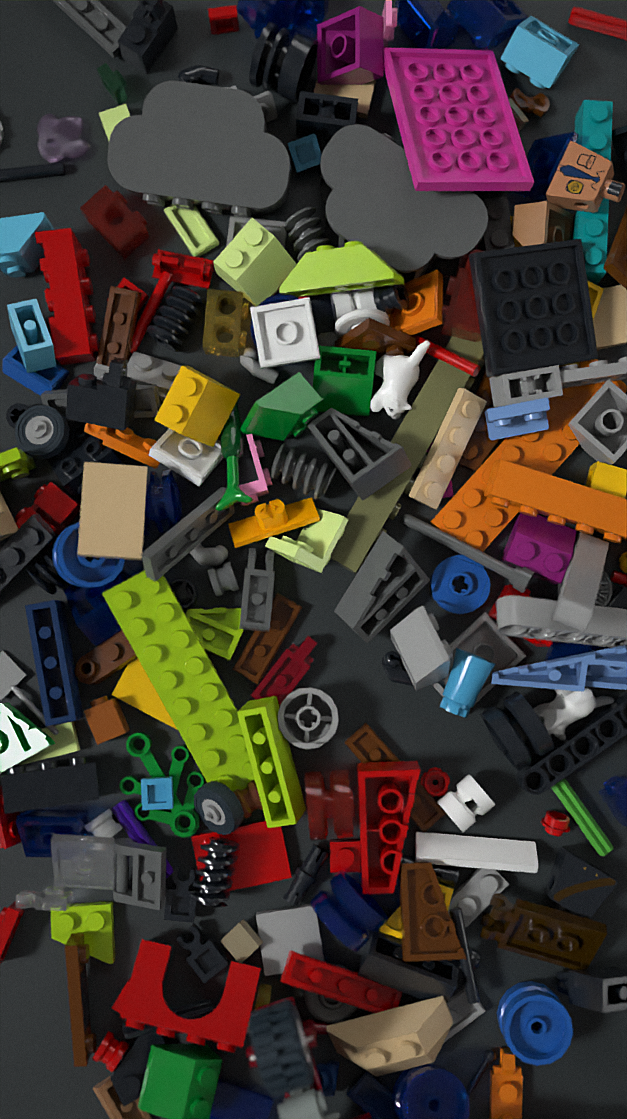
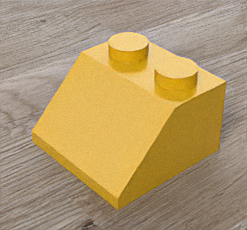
M181 366L155 421L183 436L214 447L241 394L190 366Z

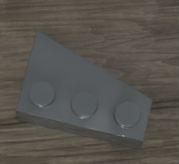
M330 408L307 425L318 444L362 501L412 466L402 446L390 443L375 431L370 432L361 427L355 420L333 408Z
M383 531L334 612L368 644L430 579L407 550Z

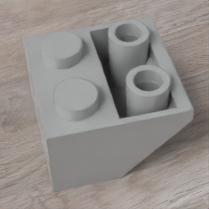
M424 606L414 610L390 630L391 640L416 691L449 677V667L452 665L450 657L453 656L447 641H441L437 634L439 626L432 613L427 614Z

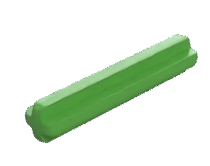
M564 778L552 786V790L600 856L610 853L613 850V845L567 780Z

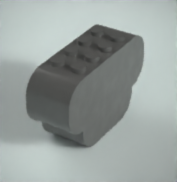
M181 81L162 82L148 93L143 104L142 115L129 116L120 121L113 129L109 139L108 167L112 177L119 185L134 196L142 198L148 205L165 207V202H169L175 205L177 209L193 211L195 205L202 207L206 213L222 215V211L227 210L231 211L235 217L251 219V214L267 215L277 211L284 205L289 196L292 169L288 152L278 138L268 134L264 114L258 101L252 95L242 90Z
M354 124L343 127L333 135L323 150L320 161V193L326 204L325 236L329 238L330 246L341 248L345 247L346 242H363V245L377 253L404 278V283L437 269L443 274V277H451L459 274L470 263L469 255L477 252L488 225L487 208L476 194L471 191H415L405 149L396 144L390 135L386 133L380 134L365 125Z

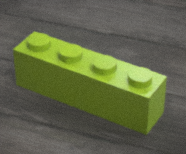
M277 696L248 701L237 711L268 828L297 824L306 811L289 742L279 729L278 713L280 708Z

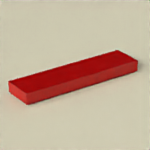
M292 950L289 951L280 980L283 983L373 1013L399 1007L403 993L358 976L356 972Z

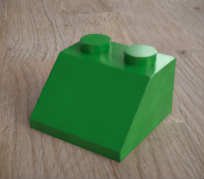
M298 372L257 400L240 430L244 434L252 433L255 436L282 441L292 434L298 437L308 428L307 423L318 414L316 408L323 399L301 373Z
M195 1043L152 1044L138 1108L166 1119H209L223 1059L206 1043L205 1045Z

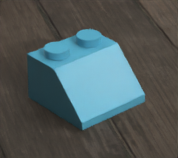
M530 16L516 27L500 59L506 62L505 66L510 71L517 74L522 72L530 77V82L535 86L550 89L563 72L579 44Z
M44 212L0 218V270L5 276L17 278L24 276L27 272H34L40 264L39 259L45 258L43 248L40 244L36 243L35 232L55 229Z

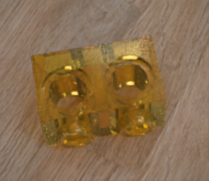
M207 290L203 336L205 355L240 357L241 348H246L247 331L242 330L243 320H248L249 302H245L243 292ZM228 304L236 307L235 311L228 315L220 312L222 307ZM223 333L233 335V339L229 343L218 341L219 336Z

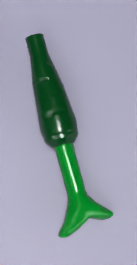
M238 401L222 430L221 454L227 460V489L215 508L218 511L229 508L236 502L250 503L253 501L251 497L239 488V459L244 455L245 445L243 432L240 430L242 423Z

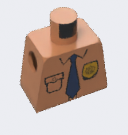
M570 141L546 192L548 202L560 208L595 213L598 211L603 198L619 202L623 196L625 184L612 180L614 169L613 163L610 160Z

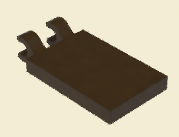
M499 893L493 894L490 900V905H493L490 914L484 913L480 921L481 925H485L480 932V937L486 940H496L497 948L573 970L588 968L607 935V925L518 898L515 904H512L504 895ZM499 920H505L506 922L502 924Z

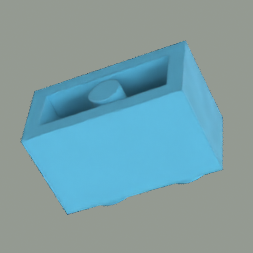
M37 299L7 305L11 329L26 372L30 373L55 367L54 346Z

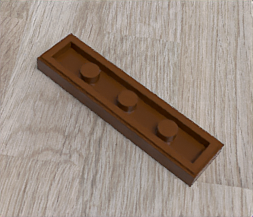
M366 722L344 741L362 763L400 761ZM417 780L410 818L425 833L446 812Z

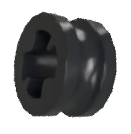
M22 403L10 406L6 413L8 424L15 429L17 422L14 419H18L15 416L16 413L19 411L24 413L29 407Z

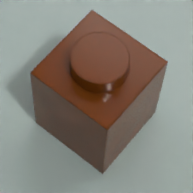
M107 695L91 701L92 708L84 711L97 745L130 731L117 698L108 700Z

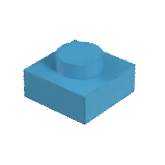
M315 133L287 143L297 172L320 164L322 153Z
M173 776L141 779L142 810L174 808Z

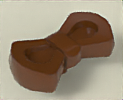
M516 88L509 97V99L512 98L524 115L526 112H533L542 117L550 106L548 98L543 93H539L534 97H528Z

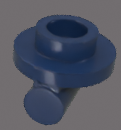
M329 1060L327 1063L317 1064L324 1097L335 1096L339 1062Z

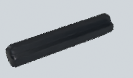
M204 999L170 1010L184 1019H199L210 1014L213 1011V1006L210 999ZM126 1021L123 1023V1033L126 1039L157 1030V1027L145 1025L144 1031L125 1026Z

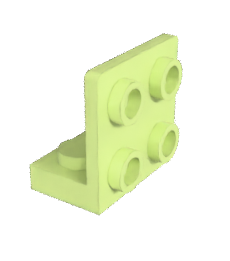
M316 508L320 521L305 525L296 541L284 535L281 540L271 536L265 547L291 562L322 573L324 567L330 561L331 553L337 541L344 534L348 519L342 515Z

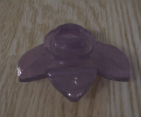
M51 113L44 115L37 125V133L40 137L37 147L40 155L49 162H58L64 156L78 158L84 155L90 149V145L83 139H80L83 131L82 119L76 116H65L58 120Z

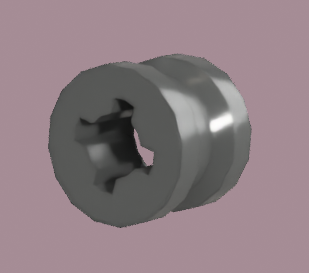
M231 562L225 563L219 569H208L209 578L217 597L222 596L228 590H240Z

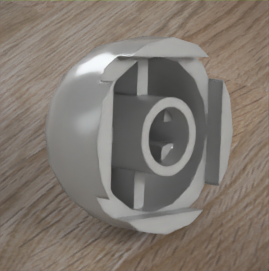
M312 687L299 688L288 694L281 703L278 713L279 729L284 737L292 745L303 749L318 748L328 742L335 734L339 721L338 710L332 698L324 691Z

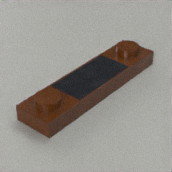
M73 933L65 945L74 1067L87 1066L91 1054L96 1052L97 1045L96 1034L91 1033L86 971L90 949L89 944H84V933Z

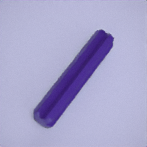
M126 800L120 801L112 808L113 814L133 842L157 846L141 821L136 818L134 811ZM166 859V878H168L173 873V868Z

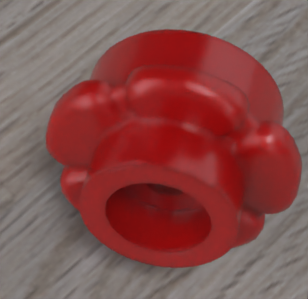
M432 767L428 769L427 773L422 774L420 783L432 797H440L448 791L450 777L446 772H442L440 768ZM433 780H438V784L433 785Z
M546 811L545 817L541 820L545 831L553 836L560 837L563 832L568 833L571 829L568 826L570 818L558 811Z

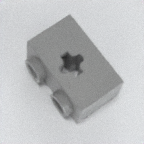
M559 365L489 378L494 407L563 395Z

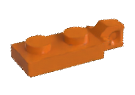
M86 423L84 432L103 440V445L154 469L158 468L160 462L149 456L150 449L157 442L156 440L144 439L134 434L128 427L125 430Z
M500 1047V1064L493 1065V1070H490L489 1119H522L523 1075L521 1066H515V1055L509 1047Z

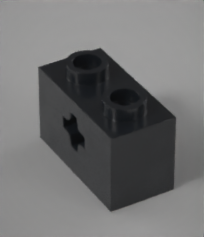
M300 91L296 117L297 136L306 137L315 133L316 138L331 140L333 135L343 127L356 124L358 99Z

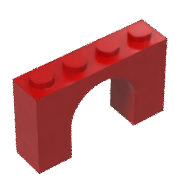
M142 939L120 1015L122 1019L127 1020L125 1026L143 1031L145 1025L157 1027L156 1034L174 1038L175 1032L186 1034L187 1042L205 1045L206 1040L218 1042L217 1049L235 1053L236 1047L243 1048L261 968L231 961L224 993L218 1006L205 1017L184 1019L174 1014L168 1008L163 997V983L172 947Z

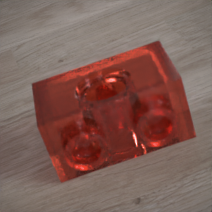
M104 185L80 207V210L91 226L125 260L150 237L146 229L148 223L137 210L132 213L127 208L128 202L118 190L112 192ZM116 217L124 218L120 224H111L112 220Z

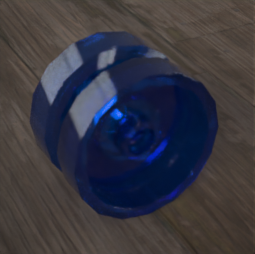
M340 870L330 880V886L334 894L321 890L310 902L315 913L329 930L347 947L358 952L369 941L366 928L377 932L389 919L370 894H363L362 886L348 873Z
M429 1063L405 1069L396 1081L393 1090V1109L398 1119H468L470 1112L469 1097L464 1085L454 1074L444 1068Z

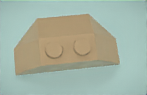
M444 996L328 1025L327 1032L337 1053L377 1077L435 1062L451 1029L453 1018Z

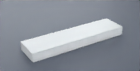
M416 832L415 863L431 862L437 865L537 873L539 867L536 843L532 841Z

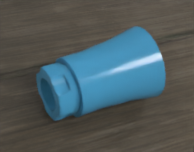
M456 648L452 669L442 694L444 697L440 707L453 714L467 718L487 677L496 664L478 655Z

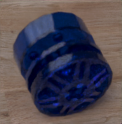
M171 469L162 470L161 484L158 473L156 471L150 472L149 485L146 486L143 536L150 534L151 521H155L160 533L166 532V519H168L170 529L181 521V495Z

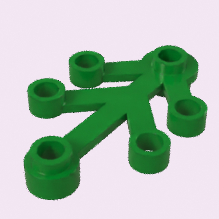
M144 732L132 734L126 742L128 753L134 757H140L151 777H166L150 750L152 746L151 738ZM141 738L144 740L145 747L143 749H138L135 746L136 739ZM178 745L171 752L172 764L169 776H173L174 808L170 809L171 812L160 809L149 810L148 816H142L139 812V808L142 806V802H140L135 808V816L141 821L149 819L169 824L175 835L190 837L196 833L200 825L199 815L194 810V795L204 785L205 778L202 772L198 770L192 771L187 776L186 783L189 787L182 805L176 794L184 763L189 759L190 751L187 746ZM177 749H183L186 752L185 759L180 760L176 757ZM129 775L121 780L119 787L122 793L126 795L133 793L142 795L141 782L135 776ZM192 775H198L201 778L199 785L191 783L190 778ZM126 780L133 781V790L125 788L124 783ZM183 816L188 817L191 822L190 825L182 826L180 818Z

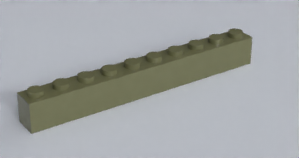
M473 300L445 349L479 365L481 370L485 359L476 301ZM438 360L412 404V409L408 411L390 442L403 447L412 466L364 501L360 497L357 498L346 517L348 522L345 526L344 534L337 541L331 553V561L353 574L357 572L358 568H361L369 555L368 551L372 544L377 542L383 531L387 532L386 529L382 528L387 518L394 520L402 505L397 501L402 492L408 495L416 481L412 475L417 467L422 468L428 455L426 451L430 444L434 442L458 388L469 391L475 379L470 377L471 375Z

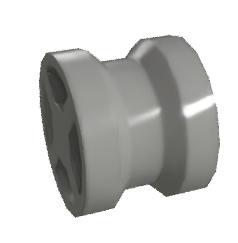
M110 808L84 826L88 832H92L95 836L94 842L97 846H100L123 829L120 823L113 820V813Z

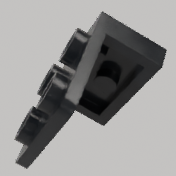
M81 422L69 431V439L65 448L58 455L47 459L62 485L80 505L82 500L84 462L124 465L111 448L102 444L103 440L84 432L86 425L84 422Z

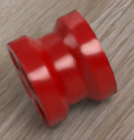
M108 1031L91 1059L95 1062H103L106 1064L107 1070L113 1072L128 1048L129 1043L125 1041L119 1042L115 1039L114 1034Z

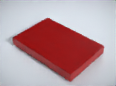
M264 819L241 824L234 832L227 835L208 831L191 836L197 868H205V864L198 861V857L208 855V852L201 849L200 846L201 844L210 843V837L225 838L240 844L239 850L233 852L237 856V862L230 864L235 868L234 875L229 876L232 880V887L228 888V891L292 878L282 826L268 828Z

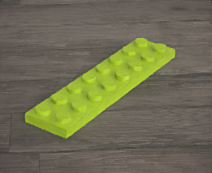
M144 570L102 593L207 783L211 781L220 782L229 787L233 792L236 789L243 790L253 780L255 782L237 714L238 710L165 576L163 575L157 581L146 577Z

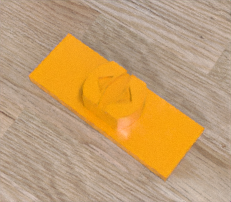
M312 497L288 505H284L281 500L275 499L269 501V504L257 505L254 516L228 525L234 546L237 548L318 522L320 518Z

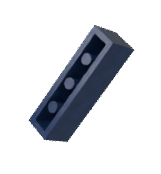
M51 600L25 605L45 725L49 726L84 718L64 602Z

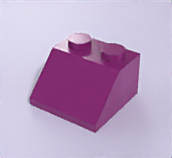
M358 6L317 25L318 84L363 85L384 77L382 16Z
M519 512L500 561L513 568L517 566L520 568L526 567L535 572L534 577L552 585L559 584L563 580L573 555L576 530L567 526L550 523L547 521V518L538 514L537 517H532Z

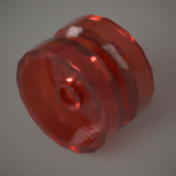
M335 769L331 771V789L325 790L324 776L321 771L305 772L310 840H325L329 835L327 819H333L334 832L338 838L354 837L352 817H355L353 790L349 786L348 769Z

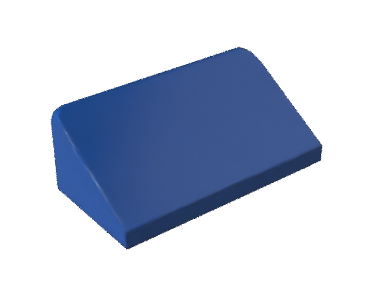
M15 346L3 358V373L40 396L45 390H59L69 375V371L58 364L55 367L27 373L18 346Z

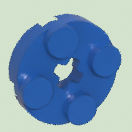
M464 555L446 558L435 567L431 575L430 588L432 598L447 612L453 614L473 612L485 603L490 593L491 583L484 569L485 567ZM462 576L465 578L464 583L468 585L467 590L462 589L458 593L455 591L452 581L458 580Z

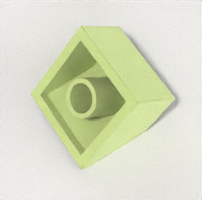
M253 218L248 221L213 262L216 274L255 307L266 305L297 265L277 238Z

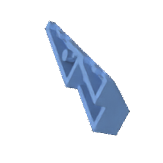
M627 645L494 671L491 675V683L583 692L585 686L627 690Z

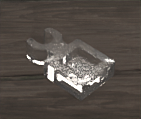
M50 886L42 892L22 890L20 894L16 895L15 908L35 907V910L66 911L73 904V891H64L65 888L62 886Z

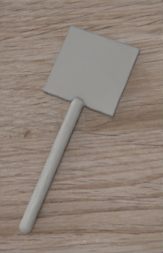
M3 650L0 653V700L3 701L13 691L45 725L44 715L17 687L27 674ZM54 725L46 726L54 735L58 734L59 731Z

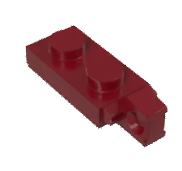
M308 635L299 647L293 643L281 655L251 696L254 699L277 696L280 707L287 695L292 692L311 667L310 664L314 659L309 656V653L318 642Z

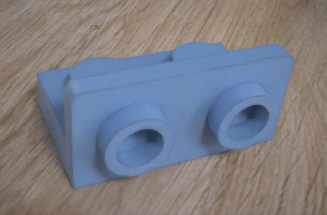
M548 397L487 409L484 413L489 439L497 440L547 430L549 424L546 411L550 410Z

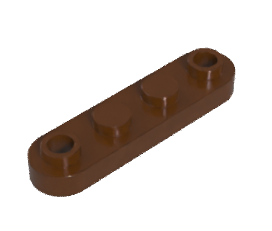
M121 630L82 656L76 664L75 674L80 682L97 685L137 659V656L124 632ZM91 664L92 670L87 674L86 667Z

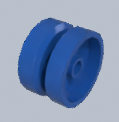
M80 522L65 528L56 538L52 549L53 565L59 576L69 584L81 588L99 587L113 581L122 571L125 559L92 557L86 560L85 556H78Z
M533 981L520 982L507 989L499 1001L497 1019L499 1028L512 1053L523 1062L537 1066L551 1064L562 1057L570 1046L573 1029L571 1018L556 994L544 984Z

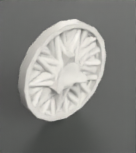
M361 309L349 312L335 322V333L341 337L368 318L389 326V316L386 312L378 309Z

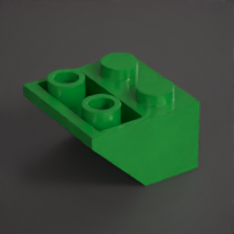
M318 345L320 359L315 360L313 389L323 400L316 410L324 413L333 408L344 415L369 417L376 351Z

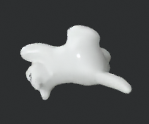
M424 341L418 345L410 357L405 355L389 356L385 354L376 362L375 374L380 376L383 382L381 388L371 400L370 408L373 412H379L382 408H385L387 414L396 420L400 418L402 412L412 409L407 402V397L419 379V363L430 346L429 341Z
M585 688L584 692L554 689L556 698L549 703L538 705L533 710L542 721L549 735L558 737L563 741L565 740V728L569 724L586 717L594 708L612 704L614 699L604 695L594 697L589 688Z

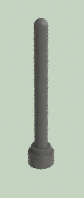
M406 514L402 518V522L406 526L508 578L509 583L513 584V588L522 593H525L534 577V571L526 567L520 568L517 566L513 568L410 514Z

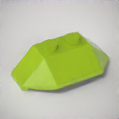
M350 241L345 243V247L335 248L334 246L324 245L317 247L314 252L305 253L281 284L279 292L290 298H299L404 284V278L377 253L363 245V242Z

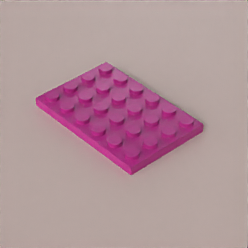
M384 47V71L415 191L531 190L534 180L493 50Z

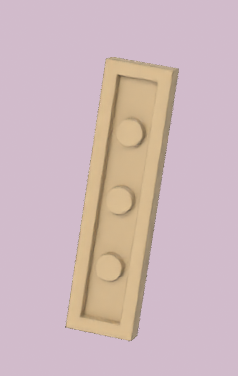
M458 388L410 491L409 497L437 510L487 401L466 389Z

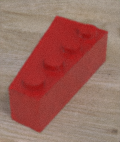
M71 228L35 232L36 243L41 245L45 258L39 259L41 272L44 274L46 283L50 286L44 292L50 312H54V317H49L55 358L61 365L96 361L95 352L99 351V340L97 334H93L92 323H96V313L94 306L90 305L89 295L93 294L91 278L86 276V267L90 266L87 248H82Z
M418 761L357 763L363 894L394 893L402 858L403 844L408 830V821L414 803L415 789L421 770Z

